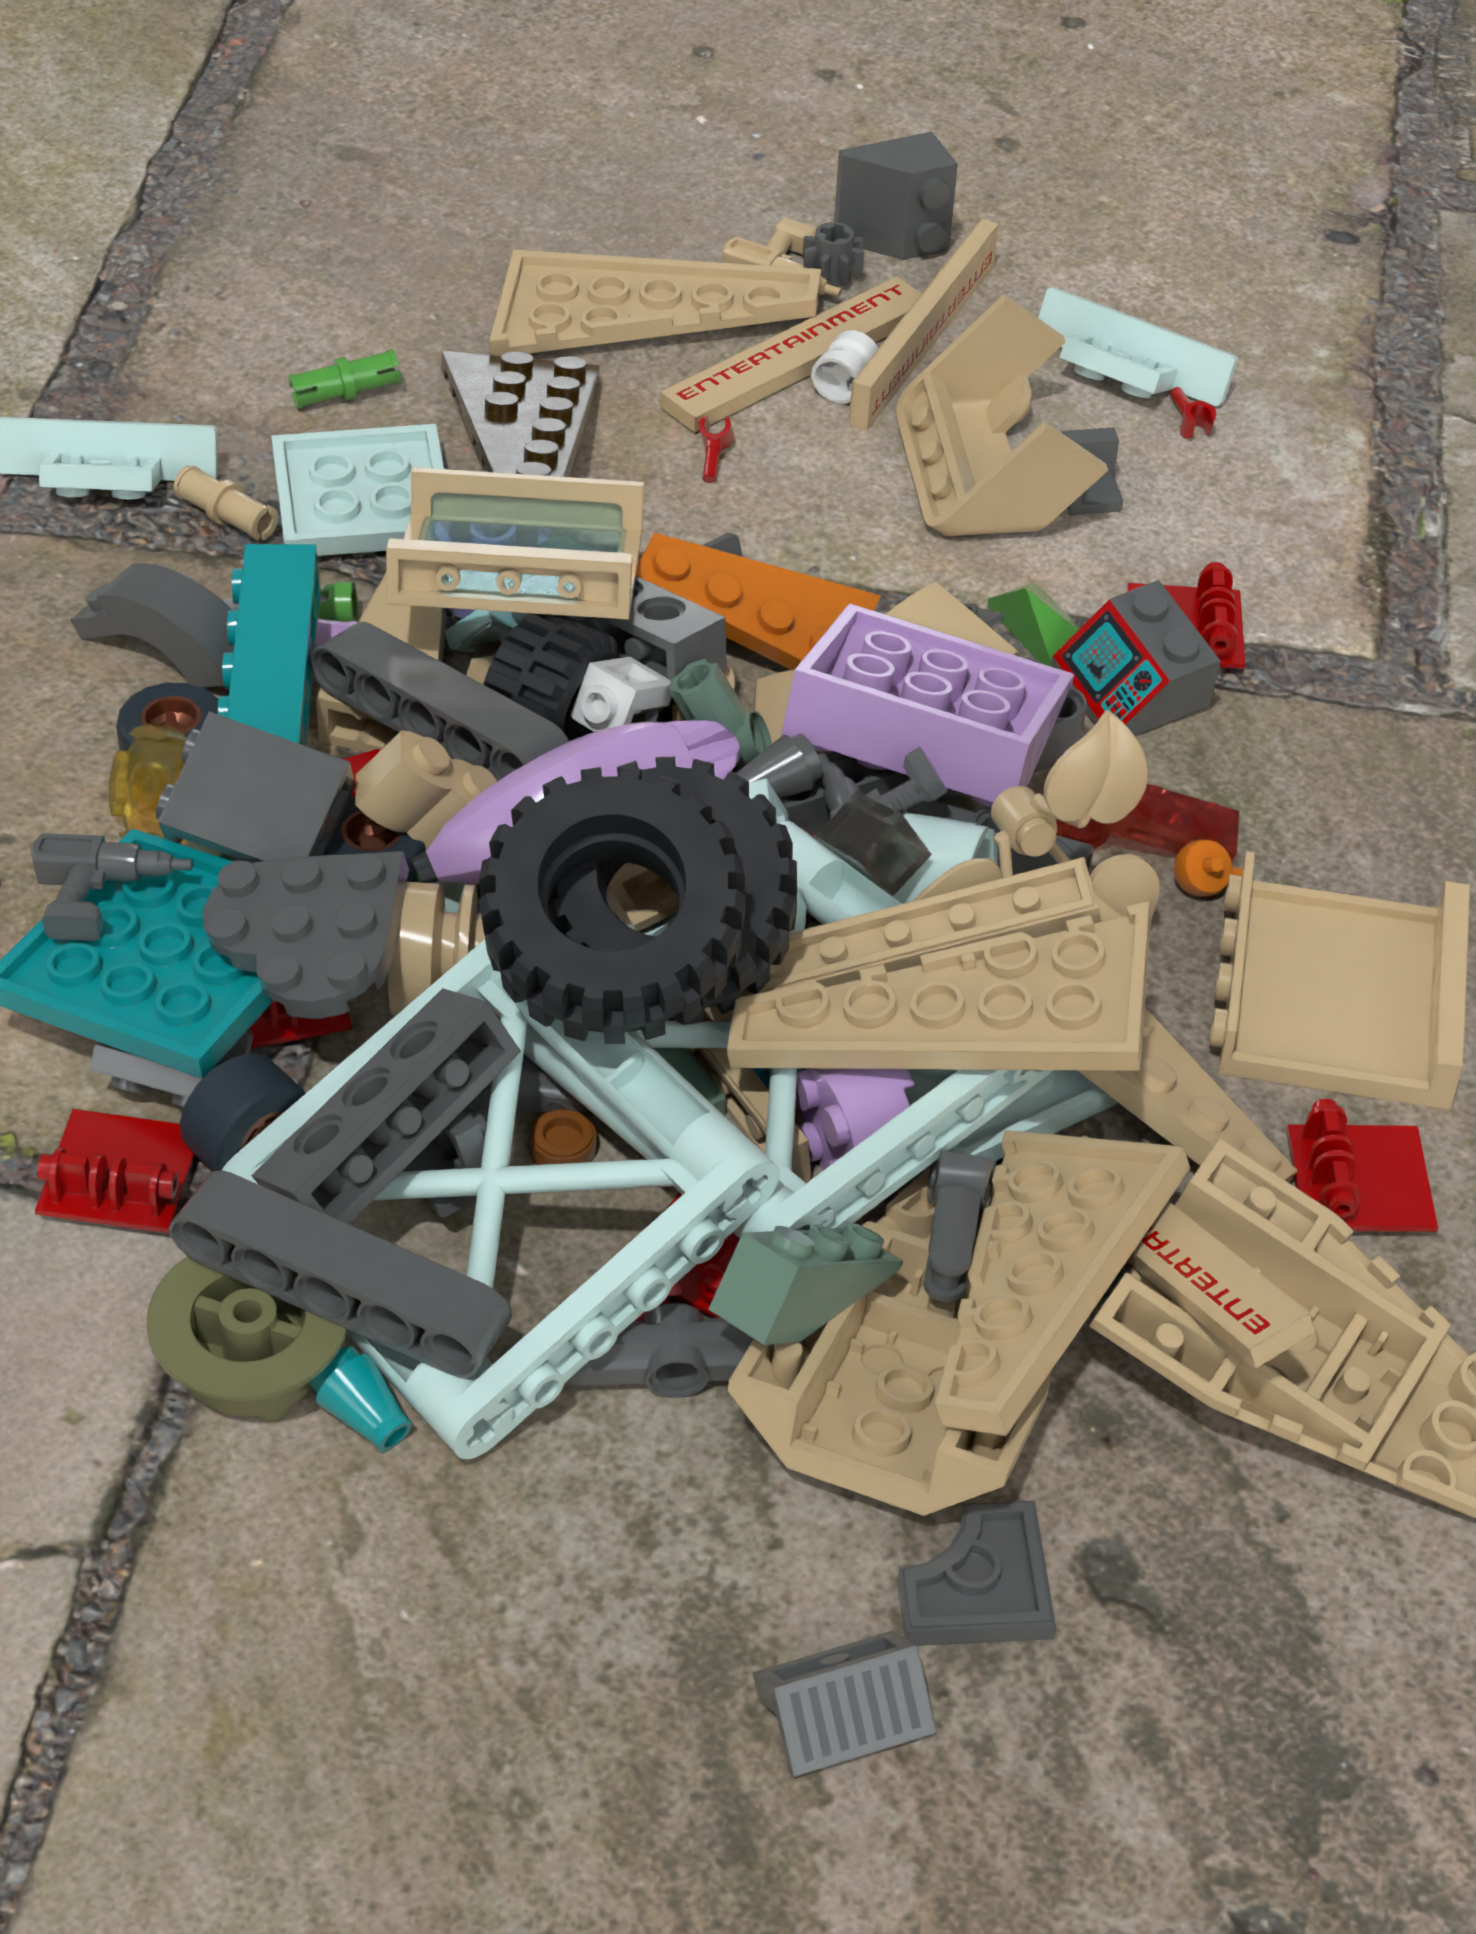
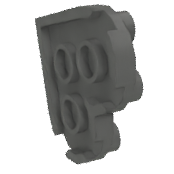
M404 852L276 858L256 863L243 860L231 862L220 870L218 874L219 885L212 890L203 908V926L213 950L215 949L218 953L229 957L234 968L257 972L266 996L268 995L271 999L283 1004L288 1015L300 1018L321 1019L344 1014L350 1011L347 1001L363 994L372 984L379 990L383 986L391 968L409 872Z

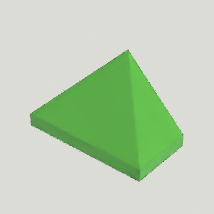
M1036 582L988 599L987 608L990 611L1003 612L1004 618L1000 621L1041 664L1053 667L1051 664L1052 656L1080 629Z

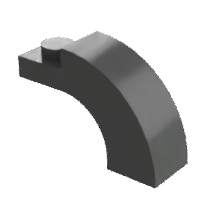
M131 564L112 582L92 591L85 599L88 605L70 620L82 640L114 635L134 636L152 644L163 652L176 665L187 683L201 688L224 686L222 673L224 652H234V646H229L227 636L228 611L232 609L202 584L180 572L155 564Z

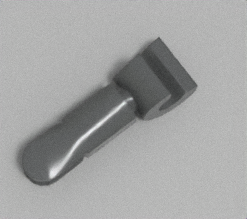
M941 1150L939 1158L930 1166L927 1202L935 1205L923 1284L926 1293L935 1300L941 1302L956 1301L965 1292L979 1213H984V1209L988 1207L993 1188L992 1178L996 1162L991 1161V1158Z

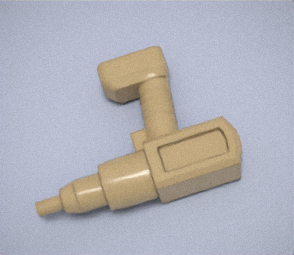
M784 217L775 225L774 235L767 246L740 237L728 240L723 246L722 263L807 268L798 262L792 261L791 256L786 255V252L790 250L803 254L804 236L815 237L817 228ZM821 276L819 295L827 293L840 297L842 289L829 285L828 280Z

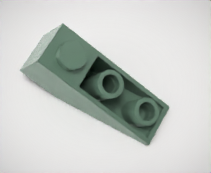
M847 1223L844 1228L830 1229L822 1225L813 1224L809 1230H794L785 1226H776L774 1231L743 1232L708 1310L763 1345L801 1342L898 1272L903 1261L882 1248L884 1239L868 1228L853 1223Z

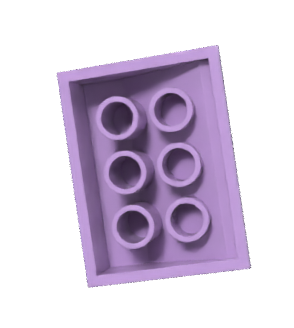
M849 603L796 667L781 735H787L792 738L798 734H803L816 751L831 750L856 758L857 762L864 767L875 770L890 769L908 775L903 767L905 756L920 746L930 759L946 788L970 795L977 803L992 807L998 795L1006 789L1014 786H1028L1070 690L1074 674Z

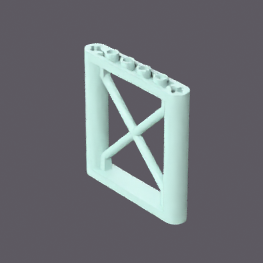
M791 821L779 822V824L786 825L793 842V860L797 861V915L795 930L790 931V933L805 929L806 913L823 925L902 904ZM678 912L638 932L657 937L672 923ZM665 1021L666 1034L646 1042L652 1048H727L731 1022L703 1021L682 1025L678 1021ZM527 1023L524 1047L525 1056L646 1159H666L642 1133ZM642 1030L635 1031L645 1040ZM770 1068L765 1155L778 1166L779 1180L769 1199L733 1233L738 1238H741L743 1232L774 1231L776 1226H785L794 1230H809L811 1225L817 1224L830 1229L844 1228L847 1223H854L936 1161L941 1150L949 1151L1047 1077L1053 1070H958L809 1182L805 1183L792 1172L797 1068Z
M485 939L244 1146L222 1169L256 1183L251 1175L444 988L487 1001L492 1010L501 1018V1023L521 1052L492 1080L481 1168L402 1171L374 1200L477 1196L466 1276L493 1288L505 1194L672 1186L682 1194L676 1202L499 1360L492 1364L486 1358L476 1374L470 1377H456L351 1330H347V1335L364 1353L371 1355L383 1375L461 1459H472L486 1453L536 1408H541L551 1403L559 1395L567 1380L587 1362L597 1359L608 1352L616 1342L618 1335L643 1312L650 1311L659 1306L668 1296L671 1287L695 1265L711 1259L720 1250L724 1239L769 1199L779 1180L778 1166L635 1031L625 1033V1044H605L604 1033L588 1031L587 1039L580 1041L564 1036L563 1022L556 1018L551 1026L545 1027L529 1017L527 1001L514 1003L503 989L501 973L493 971L487 954ZM527 1023L642 1133L666 1159L509 1166Z

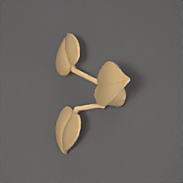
M1106 710L1095 726L1084 737L1067 749L1056 761L1046 778L1043 795L1040 793L1035 794L1032 789L1026 786H1014L998 795L991 807V818L1001 831L993 837L994 842L999 847L1000 868L995 861L988 858H975L964 861L938 877L913 901L1012 876L1011 848L1019 854L1032 857L1041 856L1048 852L1058 864L1070 861L1067 855L1055 843L1057 823L1054 818L1077 828H1083L1088 824L1090 818L1100 823L1109 824L1127 816L1141 800L1148 781V768L1144 752L1130 729L1115 714ZM1122 854L1109 857L1095 867L1090 875L1102 922L1127 916L1126 906L1150 901L1152 919L1159 898L1160 885L1155 870L1146 860L1133 854Z

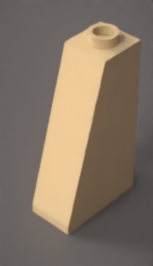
M385 573L358 622L370 623L443 663L446 608L386 604ZM322 687L316 696L319 742L362 752L378 748L381 751L399 733L331 695Z

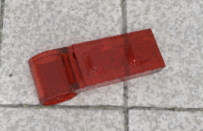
M1147 784L1146 790L1136 807L1117 822L1106 824L1090 818L1085 827L1077 828L1056 819L1057 836L1092 845L1094 849L1103 845L1109 835L1112 834L1176 854L1194 840H1212L1226 849L1231 862L1237 854L1238 810L1167 790L1157 785Z

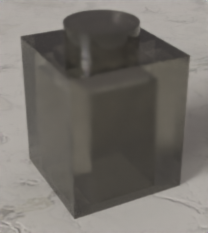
M856 791L814 836L821 844L892 897L932 855L901 813L859 791Z

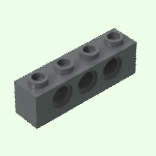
M558 541L552 545L545 547L552 549L579 550L562 541ZM520 574L521 578L559 580L560 577ZM637 576L635 578L629 619L566 616L613 637L617 642V649H620L621 658L632 657L669 680L682 672L687 664L701 659H706L709 663H718L722 672L727 670L725 617ZM512 612V617L521 621L529 613Z
M442 988L251 1176L257 1184L350 1224L521 1050L487 1001Z

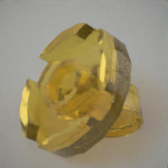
M146 724L135 727L129 733V735L135 737V740L132 742L129 751L117 750L108 782L109 809L111 816L122 817L126 831L119 832L121 838L133 828L165 839L158 823L159 820L156 819L157 804L164 788L169 783L176 784L184 767V764L181 763L182 750L186 742L184 734L170 726Z

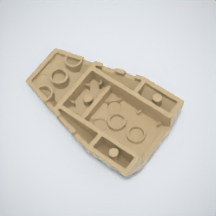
M1219 1138L1189 1181L1175 1206L1310 1313L1315 1333L1255 1369L1135 1267H1132L1129 1273H1125L1089 1327L1212 1409L1320 1453L1415 1496L1476 1518V1352L1469 1355L1447 1333L1451 1324L1436 1309L1430 1306L1424 1311L1396 1284L1400 1275L1384 1259L1378 1256L1372 1261L1349 1239L1354 1231L1337 1214Z
M930 1168L887 1204L885 1215L876 1223L867 1221L862 1225L880 1235L884 1239L882 1248L903 1261L900 1270L801 1342L763 1345L753 1339L730 1377L728 1384L730 1395L786 1468L922 1516L1005 1486L1045 1403L1050 1386L1049 1373L1007 1436L942 1426L935 1401L949 1346L956 1344L961 1326L957 1315L961 1299H968L971 1284L967 1275L963 1296L952 1302L935 1300L924 1290L923 1283L935 1205L927 1202V1184ZM994 1187L992 1188L991 1198L988 1207L991 1206L995 1194ZM979 1213V1215H978L976 1235H975V1240H974V1245H973V1250H972V1256H973V1252H974L976 1240H977V1237H978V1233H979V1229H980V1225H981L983 1213Z

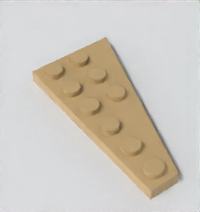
M513 249L489 340L490 355L502 356L507 352H524L529 354L816 317L821 287V269Z
M1150 901L1126 906L1127 916L1093 923L1091 915L1067 920V930L1032 938L1021 931L920 955L921 965L886 973L884 964L859 970V980L824 987L814 980L736 999L727 1044L730 1068L1140 1071L1151 927Z
M1146 1008L1144 1010L1140 1071L1077 1070L1171 1144L1185 1147L1186 1155L1200 1166L1219 1138H1221L1288 1183L1292 1181L1298 1171Z
M1011 1130L1004 1131L1001 1143L1004 1151L1002 1165L995 1166L992 1178L995 1190L991 1206L984 1209L968 1272L971 1284L968 1299H961L957 1315L961 1326L956 1344L949 1346L935 1401L942 1426L1007 1436L1189 1172L1190 1166L1185 1147Z

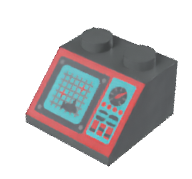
M1159 580L1109 599L1052 656L1051 660L1054 668L1074 674L1071 687L1076 688L1084 695L1087 701L1086 713L1094 724L1108 710L1115 714L1130 729L1134 736L1210 706L1221 662Z

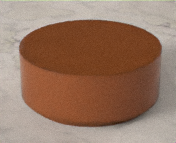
M559 1109L544 1113L534 1121L530 1128V1156L536 1165L592 1162L596 1154L595 1127L589 1118L573 1110Z

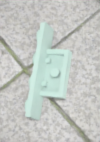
M1057 287L1047 289L1038 316L1040 320L1064 336L1066 343L1061 346L1062 351L1059 358L1076 364L1074 368L1076 373L1095 380H1104L1105 376L1122 382L1121 390L1141 398H1151L1152 394L1180 387L1185 395L1207 402L1213 406H1220L1225 401L1238 363V357L1234 354Z
M0 417V474L39 475L40 487L56 488V494L59 496L81 497L89 495L90 489L112 490V497L139 499L146 496V491H153L160 480L175 481L178 473L186 466H196L202 472L217 478V429L213 425Z

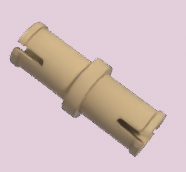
M186 466L176 476L173 487L174 494L179 499L186 500L205 510L211 521L223 526L231 524L256 540H265L274 532L278 523L276 509L246 495L241 485L230 480L219 481L202 472L196 466Z

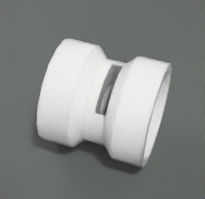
M846 330L838 334L829 346L828 351L821 355L812 368L811 378L814 387L820 395L837 404L851 402L852 381L878 350V346L873 339L856 330Z

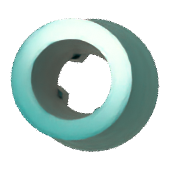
M353 1346L340 1349L328 1367L310 1381L311 1387L317 1392L316 1403L369 1440L381 1453L387 1452L398 1445L412 1428V1422L402 1412L371 1355L368 1353L359 1354Z

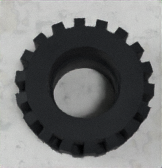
M529 613L521 619L517 626L513 627L500 645L489 666L483 685L553 722L564 732L570 742L593 733L592 730L575 721L571 716V711L589 663L621 658L620 649H617V642L613 637L564 615Z

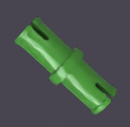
M391 349L384 353L347 361L346 357L333 360L332 366L288 375V383L290 388H294L291 396L295 407L299 409L305 405L341 396L344 401L355 399L357 392L393 383L399 384L401 383L400 370H395V366H399L395 352Z

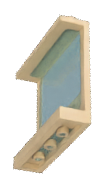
M412 467L411 516L403 539L389 538L386 547V604L629 619L642 540L644 482Z

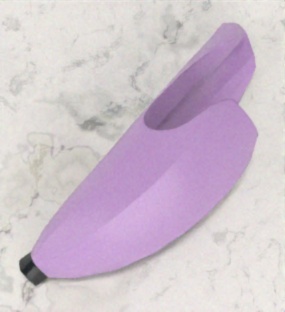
M702 720L632 723L587 734L539 756L474 797L443 826L427 851L410 859L412 868L419 883L443 881L469 885L479 884L482 861L491 857L489 841L498 825L507 824L513 827L511 809L525 796H531L535 802L544 797L543 784L560 776L564 777L567 785L581 781V770L601 767L602 777L618 776V766L636 761L638 768L644 770L656 767L655 757L675 756L676 767L691 768L694 759L714 763L715 776L724 780L726 775L732 771L739 761L741 755L740 745L736 736L724 725L718 722Z

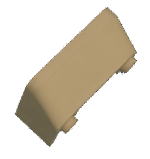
M1005 294L994 302L904 389L896 406V418L924 521L944 536L1039 531L1053 524L1068 506L1108 471L1105 462L1045 421L1011 451L1006 431L1014 424L1021 422L1031 407V387L1028 377L1066 342L1063 335Z

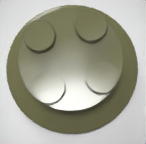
M188 1256L176 1264L163 1277L151 1297L147 1312V1334L151 1350L157 1362L170 1377L185 1387L190 1397L199 1400L207 1407L220 1413L239 1417H256L266 1422L278 1421L284 1418L291 1411L292 1405L302 1399L312 1389L310 1381L326 1369L336 1357L343 1345L348 1330L198 1263Z

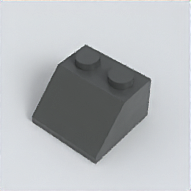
M932 131L839 150L834 222L848 225L854 231V237H862L864 239V250L901 260L948 251L950 247L958 164Z

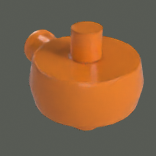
M1199 839L1188 843L1179 851L1174 862V873L1180 887L1188 894L1198 897L1216 895L1227 886L1230 874L1241 876L1242 868L1232 866L1231 858L1226 849L1212 840Z

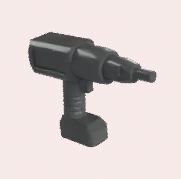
M920 746L907 754L903 763V767L911 780L882 795L877 789H874L863 796L858 785L851 778L846 777L836 764L830 763L825 753L818 755L823 768V776L820 780L824 787L823 796L830 811L829 816L851 857L864 873L881 868L884 856L888 850L897 852L882 825L883 822L922 801H935L948 793L939 774Z
M42 833L33 842L30 850L38 884L62 885L55 901L47 905L42 919L45 934L51 939L95 941L100 938L103 928L101 910L92 902H84V899L90 889H103L105 881L131 882L141 880L142 876L160 877L172 874L174 870H193V859H176L172 854L163 851L143 850L142 846L138 844L105 842V837L98 835Z

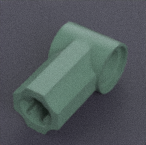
M706 659L687 664L682 672L671 679L669 692L687 721L718 722L731 730L736 736L740 745L741 755L731 772L741 770L772 744L771 736L763 717L755 709L745 710L718 663H709Z

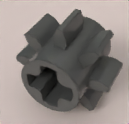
M839 222L824 223L816 229L815 237L804 236L803 265L807 268L821 269V276L828 280L829 285L835 287L843 286L850 281L851 272L860 274L863 272L864 239L862 237H854V231L846 224Z

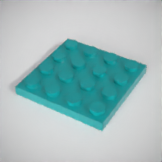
M132 828L118 843L138 844L142 846L143 850L163 851L172 854L176 859H193V870H174L172 874L160 877L142 876L139 881H105L103 889H90L84 902L95 904L101 910L103 918L100 938L95 941L51 939L45 934L41 919L0 960V1006L203 1079L274 1000L264 993L257 972L234 968L229 957L218 953L215 949L213 950L204 930L203 908L212 890L219 885L218 874L220 870L232 861Z

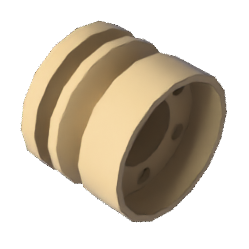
M406 883L392 965L388 972L389 1008L391 1015L400 1013L485 939L481 914H478L477 885H465L461 894L458 913L446 912L444 892L441 884Z

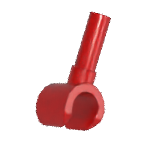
M1180 387L1173 388L1170 391V396L1183 416L1179 430L1180 435L1183 438H1192L1195 425L1202 427L1207 436L1211 435L1217 416L1215 408L1204 401L1190 402Z
M707 415L700 418L698 423L702 440L706 445L702 479L707 483L716 481L719 454L721 450L729 447L734 439V430L728 416L725 417L724 429L718 434L709 433L710 422Z

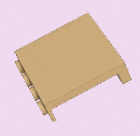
M1246 851L1241 876L1229 875L1224 903V911L1234 912L1235 919H1224L1219 955L1230 956V964L1220 962L1214 1000L1226 1002L1225 1009L1215 1008L1209 1040V1046L1221 1048L1218 1074L1451 1110L1463 1068L1470 884L1445 881L1439 906L1434 908L1254 881L1255 852Z

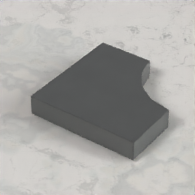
M1035 1501L963 1504L960 1530L950 1546L926 1563L899 1569L897 1586L904 1637L917 1646L1048 1640L1054 1637L1056 1624Z

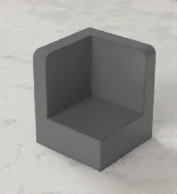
M1115 428L1061 431L1062 434L1105 462L1108 471L1067 507L1069 515L1120 512L1122 510L1123 498L1114 477L1119 439Z

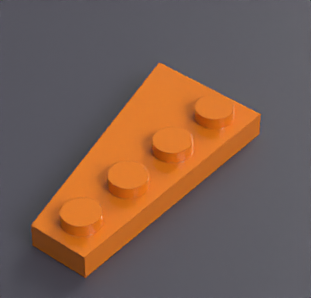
M654 532L637 565L636 572L637 577L724 616L727 638L790 670L796 669L849 603L874 611L881 597L878 594Z

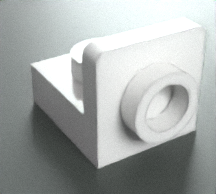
M632 657L591 662L585 673L571 711V716L575 721L593 732L630 724L633 715L641 713L642 710L669 705L672 697L669 692L671 680Z

